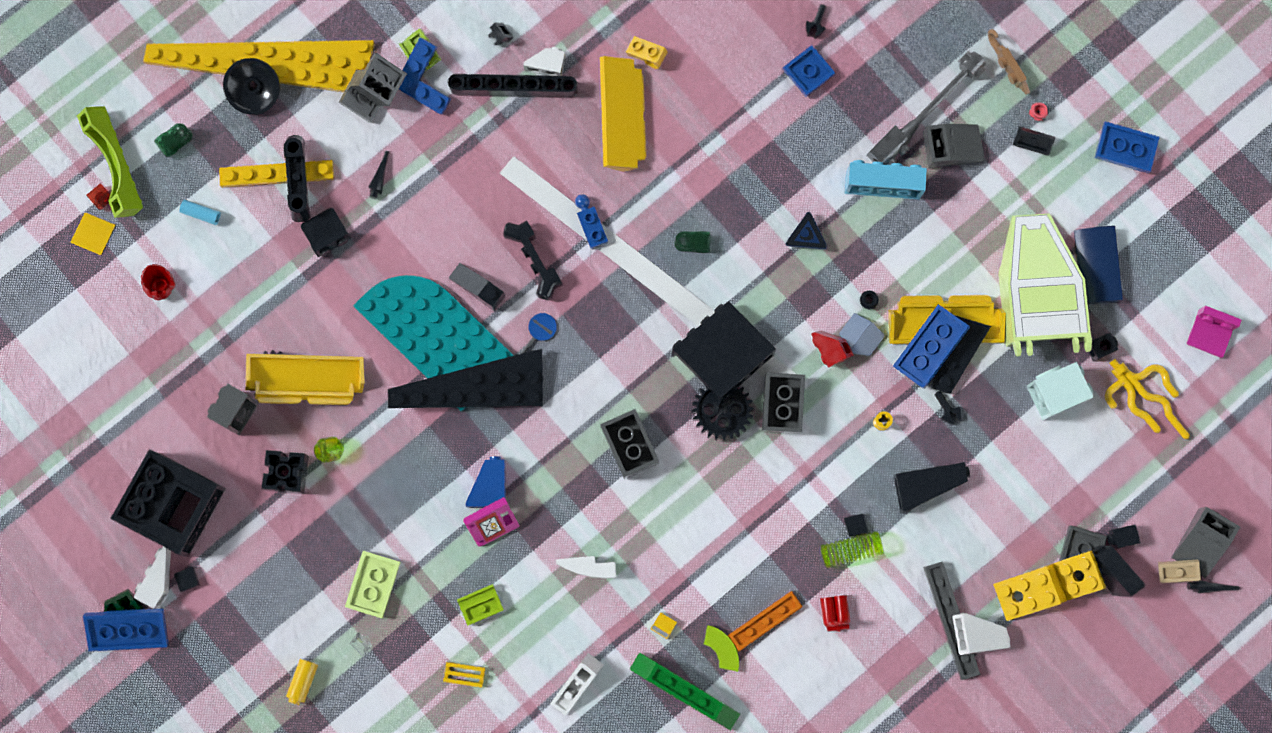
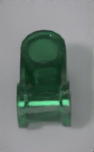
M177 123L165 133L159 135L154 140V143L167 158L192 140L193 133L184 124Z
M707 231L679 232L675 238L674 246L681 252L709 253L711 249V233ZM681 238H684L685 245H682Z

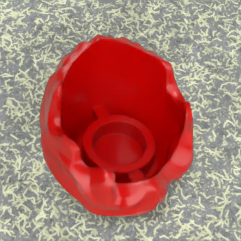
M147 265L141 275L143 291L154 300L167 299L175 288V281L171 272L162 265Z

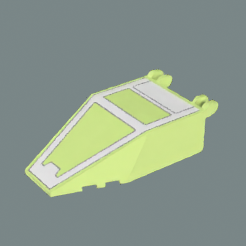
M1050 213L1012 216L998 272L1001 305L1006 313V347L1013 345L1015 355L1019 357L1022 353L1020 342H1026L1027 355L1032 356V341L1072 338L1074 353H1079V342L1083 341L1085 351L1090 352L1092 338L1085 278Z

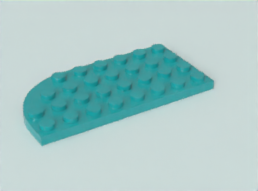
M404 275L386 279L369 289L353 305L426 378L514 356L448 291L436 282L423 277ZM466 407L457 408L462 412Z

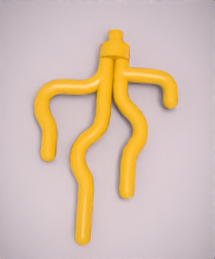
M1116 359L1109 362L1113 367L1111 372L1118 379L1105 391V401L1110 408L1115 409L1117 407V403L1112 398L1113 393L1124 386L1128 393L1127 403L1130 411L1135 416L1144 419L1155 433H1159L1161 428L1151 415L1136 406V389L1145 400L1160 403L1164 408L1166 418L1183 439H1189L1190 434L1174 416L1170 402L1164 396L1149 393L1139 382L1151 373L1158 372L1161 375L1165 389L1172 397L1177 398L1179 392L1172 385L1169 373L1163 366L1152 364L1140 373H1133L1124 362L1119 364Z

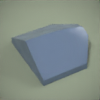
M856 313L852 315L839 333L840 337L846 339L852 353L870 356L885 336L872 322Z

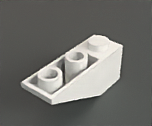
M165 547L158 549L155 554L156 560L153 565H149L146 569L145 579L137 585L134 591L136 593L135 599L153 609H159L169 593L171 551Z

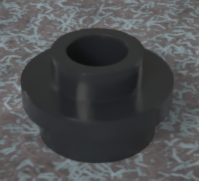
M868 290L861 294L860 304L863 308L871 310L878 305L879 297L874 291ZM870 297L872 303H867L866 298Z

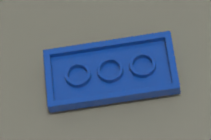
M938 304L893 367L925 389L969 330L970 326Z
M164 608L88 612L83 615L88 652L167 647L169 644Z

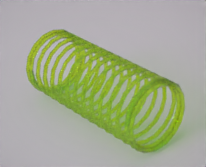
M874 531L872 534L868 533V535L864 534V537L860 535V537L847 538V541L845 539L843 541H835L834 544L830 542V545L828 543L826 545L821 544V553L826 568L832 567L827 545L830 549L833 565L836 566L832 546L835 550L837 564L840 566L836 544L839 549L841 562L844 565L840 542L843 547L846 563H849L844 541L847 545L851 562H853L849 541L854 560L857 562L853 540L859 560L861 561V553L863 559H866L861 537L864 541L868 558H870V553L874 557V551L876 556L878 554L880 556L883 555V544L878 531ZM865 536L868 539L869 549L865 540ZM870 536L872 537L873 547L870 541ZM857 538L860 542L861 553L857 544Z

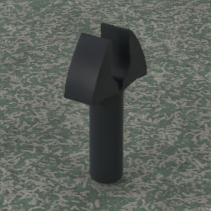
M820 4L814 21H806L805 30L807 36L815 26L817 32L814 39L824 33L825 27H822L820 23L826 11V5Z
M937 391L934 396L944 410V416L940 418L945 423L954 425V422L950 419V413L954 414L957 420L960 421L961 409L959 406L957 408L951 407L942 392Z

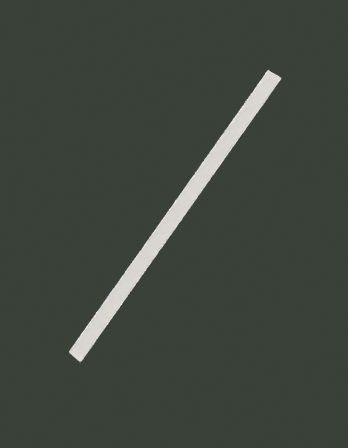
M513 156L500 174L587 240L577 213L582 210L577 208L573 201ZM602 225L608 243L596 248L698 327L706 316L710 317L715 313L708 305ZM774 356L756 371L764 378L766 372L796 374Z

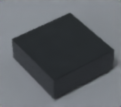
M863 513L843 518L848 537L868 532Z
M194 567L174 574L180 592L200 585Z

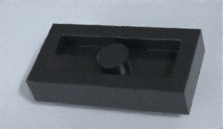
M1019 126L1013 140V146L1049 156L1055 142V136Z

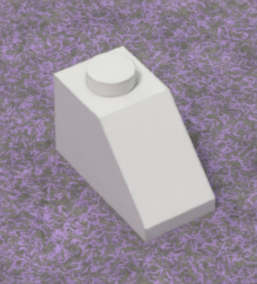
M557 47L546 48L524 62V71L541 75L562 76L566 58L565 52Z

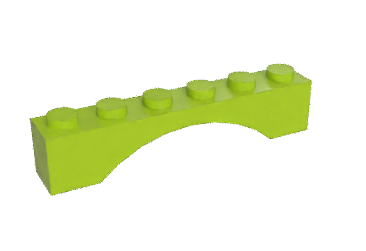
M105 106L85 107L77 115L83 133L98 146L109 165L112 176V190L108 201L114 218L135 216L143 209L142 201L139 198L135 182L132 179L123 150L118 142L117 134L112 126L110 115Z

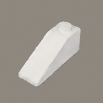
M588 653L550 704L566 716L601 670L603 664Z

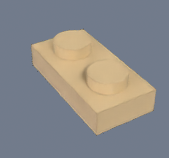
M1198 559L1158 562L1160 583L1201 581Z

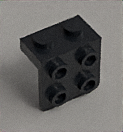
M328 208L301 224V229L318 258L329 254L336 247L345 245L351 239L333 208Z

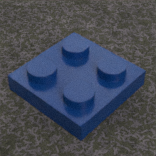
M812 45L782 68L805 97L835 75L833 69Z

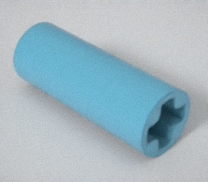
M185 199L182 201L179 212L213 225L218 224L221 216L219 211Z

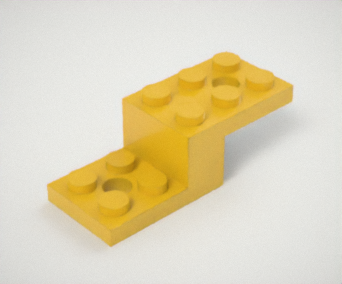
M1092 550L993 584L1006 621L1106 588ZM1077 570L1084 573L1083 581L1076 579L1075 572ZM1016 591H1020L1023 594L1022 601L1015 599L1014 594Z

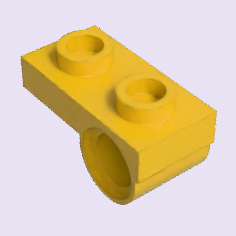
M636 36L633 37L626 50L628 56L642 60L654 69H659L668 53L665 47Z

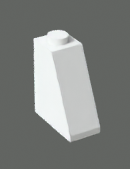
M967 613L952 616L959 655L1010 648V637L1006 627Z

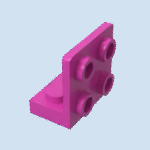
M1204 306L1197 312L1186 344L1222 358L1233 330L1240 327L1242 320L1214 308Z

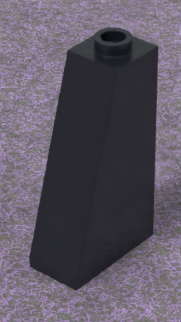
M965 462L894 474L900 513L907 512L968 482V478H970L969 467L965 466Z

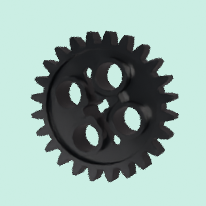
M706 386V390L700 388L701 396L695 394L694 397L698 402H692V406L697 408L692 409L691 413L697 414L692 420L699 421L696 424V428L703 427L701 434L707 431V438L715 435V441L718 440V437H722V441L725 442L726 436L732 441L733 434L739 438L740 430L746 432L744 425L750 426L751 423L747 419H753V415L749 412L754 411V407H749L753 400L746 399L749 393H742L744 387L736 389L720 404L714 399V394ZM734 398L735 400L726 408V413L722 412L715 422L711 423L710 421L719 413V409L724 408L728 401ZM712 407L714 413L707 415L704 412V408ZM731 407H740L741 413L734 414L731 411ZM726 420L728 426L721 428L718 425V421Z

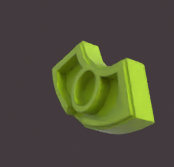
M707 625L704 645L711 647L717 654L719 668L738 672L739 657L733 642L721 630Z

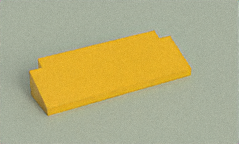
M602 56L600 57L603 167L622 172L637 169L638 161L645 160L646 132L643 116L645 111L644 78L642 69L634 68V59Z
M939 295L902 296L900 301H897L898 310H888L890 344H909L938 304L953 315L991 326L982 343H1004L1006 313L1002 308H994V302L989 295H951L948 301H943V298Z
M246 354L245 391H255V399L259 403L299 404L302 400H308V403L318 405H349L353 401L354 393L363 392L365 384L363 357Z

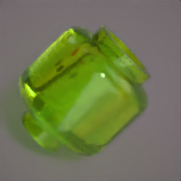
M335 436L320 438L314 446L315 457L323 463L338 461L344 452L343 443Z

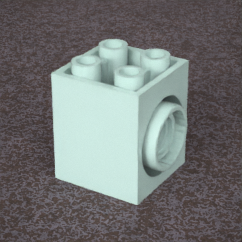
M1077 362L1061 368V366L1052 368L1036 376V380L1026 386L1042 421L1093 398V389L1084 378L1085 372L1080 365L1078 366Z

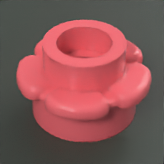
M1034 103L1029 110V114L1035 120L1041 121L1048 115L1047 107L1043 103Z

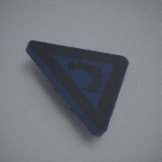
M811 212L805 214L785 243L788 247L827 249V244Z

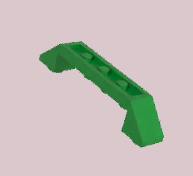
M640 652L629 669L730 731L740 716L739 712Z

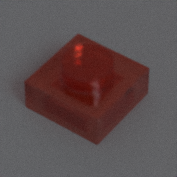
M100 183L86 196L99 210H102L109 204L108 200L111 194Z

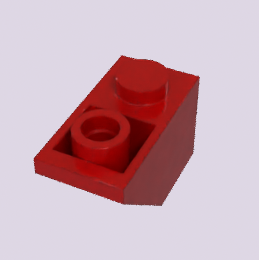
M824 331L811 333L813 344L819 349L822 362L828 368L834 367L854 356L845 338Z

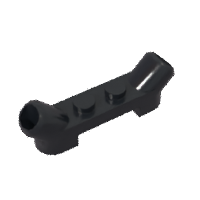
M291 135L287 137L283 147L287 175V202L292 220L295 222H305L311 216L308 200L305 140L300 135Z
M527 220L519 225L508 222L504 227V238L522 243L523 248H521V251L525 258L529 257L532 264L530 266L534 274H539L541 277L536 291L537 297L543 300L552 299L554 290L563 284L554 267L546 270L531 244V241L536 239L535 233Z

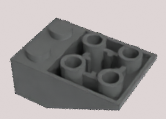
M938 124L925 127L923 138L928 168L985 161L978 124Z
M1207 506L1201 507L1195 514L1171 558L1176 561L1198 559L1200 576L1206 578L1231 545L1240 526Z

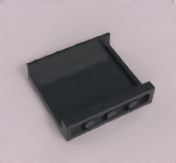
M729 301L724 305L720 304L717 306L714 314L710 317L706 316L700 322L701 325L696 329L692 328L686 334L687 337L684 340H678L672 347V357L677 356L714 394V399L718 404L768 362L776 352V348Z

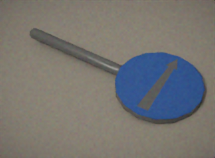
M539 313L531 318L528 330L532 339L520 354L526 353L535 340L546 341L555 335L557 324L551 315Z

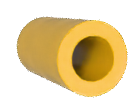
M299 659L286 697L289 698L288 702L300 705V702L305 703L318 664L305 659Z

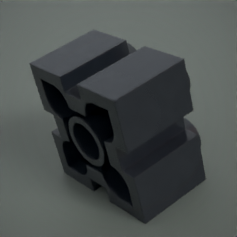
M266 450L264 466L269 469L268 474L263 473L261 489L281 492L283 487L288 493L304 494L306 479L302 477V471H307L309 456L305 453L289 452V457H286V454L282 451ZM285 468L289 470L287 476L282 474V471H285Z

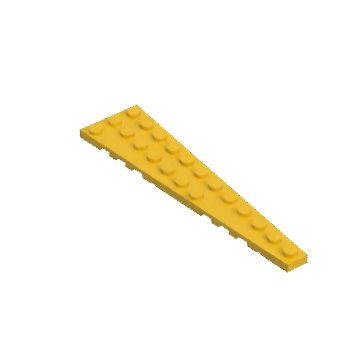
M374 40L147 44L143 62L149 65L225 75L228 68L235 62L244 58H257L265 61L275 70L281 84L344 93L355 71L364 70L373 54Z

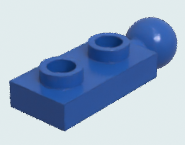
M580 194L575 198V205L582 210L577 213L590 249L608 243L595 206L589 208V197L585 194Z

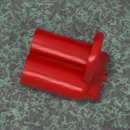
M847 595L820 598L823 624L826 626L827 632H840V630L850 629L849 623L851 620Z

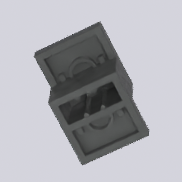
M374 53L364 70L355 71L338 103L367 122H372L380 106H390L407 73L378 53Z

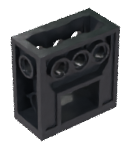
M149 449L110 519L178 555L189 557L226 488ZM188 491L201 498L182 532L168 523L185 492Z

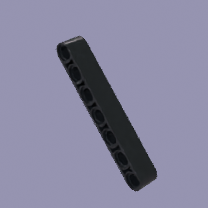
M453 74L448 78L449 89L452 94L457 96L571 98L578 91L577 81L572 76ZM455 82L462 83L458 88L452 86ZM474 82L480 83L478 88L471 87ZM492 83H498L499 86L493 89L490 87ZM511 83L518 84V86L515 89H510L508 87ZM530 83L537 85L534 89L527 88ZM548 84L555 85V87L551 90L546 88ZM567 84L574 86L571 90H566L564 87Z

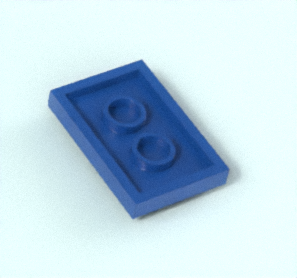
M1105 121L1094 158L1149 174L1160 137Z

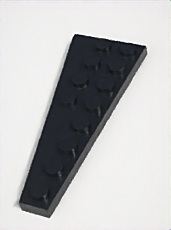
M542 349L388 389V409L543 406Z

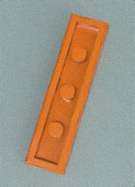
M790 591L734 630L728 637L736 649L741 651L803 606L794 593Z

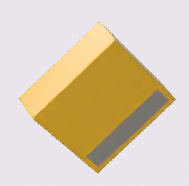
M660 612L651 630L668 639L677 622Z

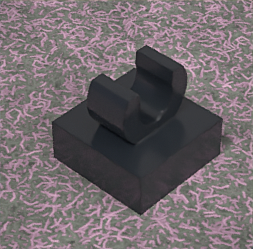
M494 23L490 27L492 32L489 33L488 37H497V41L494 43L495 46L501 45L503 42H510L514 38L504 23Z

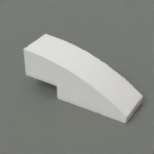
M595 556L556 559L557 565L579 575L603 579L616 578L615 562L596 564Z

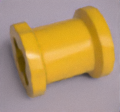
M886 411L878 413L873 419V425L879 431L886 430L893 423L892 415ZM882 417L884 420H887V422L884 425L882 422L878 421Z

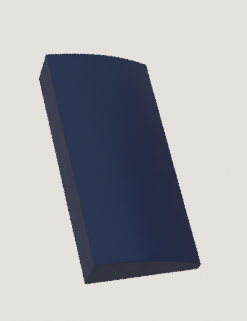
M1115 225L1074 230L1077 265L1085 278L1087 304L1121 302L1123 295Z

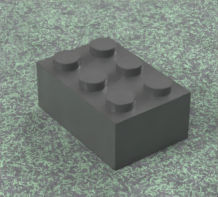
M766 372L764 379L762 432L802 433L805 375Z
M227 383L226 386L220 389L218 393L219 398L216 403L210 405L207 411L209 413L207 418L240 436L259 402Z
M636 409L600 424V428L623 479H627L659 464V459Z

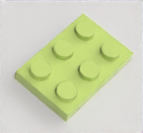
M363 551L345 607L383 619L401 562Z

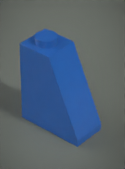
M490 456V460L484 461L467 498V508H484L503 497L506 499V461L501 459V456Z

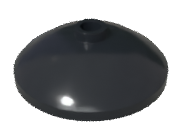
M244 58L232 64L226 71L223 79V91L227 101L234 109L244 114L258 115L268 111L278 100L280 81L275 70L265 61L257 58ZM251 82H255L257 88H252Z

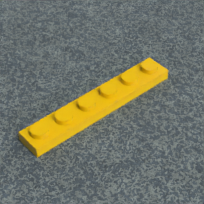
M333 160L307 161V182L334 180ZM286 163L219 168L220 187L287 183Z

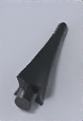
M387 150L368 186L371 199H377L378 194L382 195L385 169L389 156V151Z
M1202 580L1187 583V589L1193 590V592L1198 594L1240 590L1239 586L1223 585Z

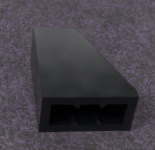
M1099 545L1093 549V555L1102 579L1112 596L1132 597L1146 586L1112 546Z

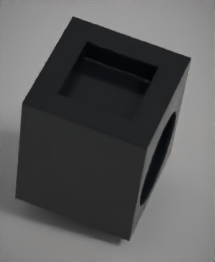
M1110 332L1092 340V348L1089 354L1093 362L1119 350L1116 337L1112 336ZM1100 342H1104L1107 345V351L1100 348Z
M1136 524L1108 531L1107 540L1114 549L1141 543Z

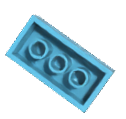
M854 160L850 162L846 171L844 194L920 200L926 190L927 168H922L921 165H910V167H907L900 163L884 165L883 162H872V164H869L862 160Z

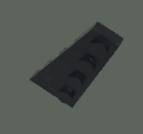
M956 316L969 325L970 328L935 374L931 389L948 394L952 393L991 326Z

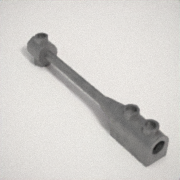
M968 50L958 61L961 72L914 120L908 122L902 129L895 125L866 156L872 162H883L884 165L896 163L895 157L898 154L902 156L910 148L907 145L910 143L921 122L966 76L969 78L974 76L979 78L986 70L983 68L986 65L983 57L976 52L971 53Z

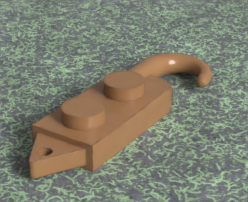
M990 29L988 31V40L998 55L1000 67L1008 73V79L1011 84H1014L1016 88L1019 87L1026 95L1029 94L1030 90L1026 83V76L1009 49L998 43L996 38L999 35L997 32Z

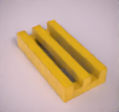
M446 662L443 682L483 688L486 668ZM450 667L481 671V673L476 675L450 671ZM449 675H455L480 680L479 683L450 679L448 677Z

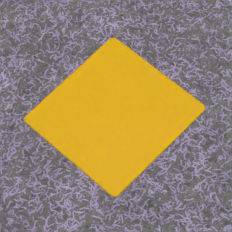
M85 212L71 243L101 255L115 224Z

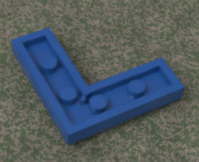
M420 37L402 69L407 74L398 90L438 114L443 115L451 98L420 80L437 46Z

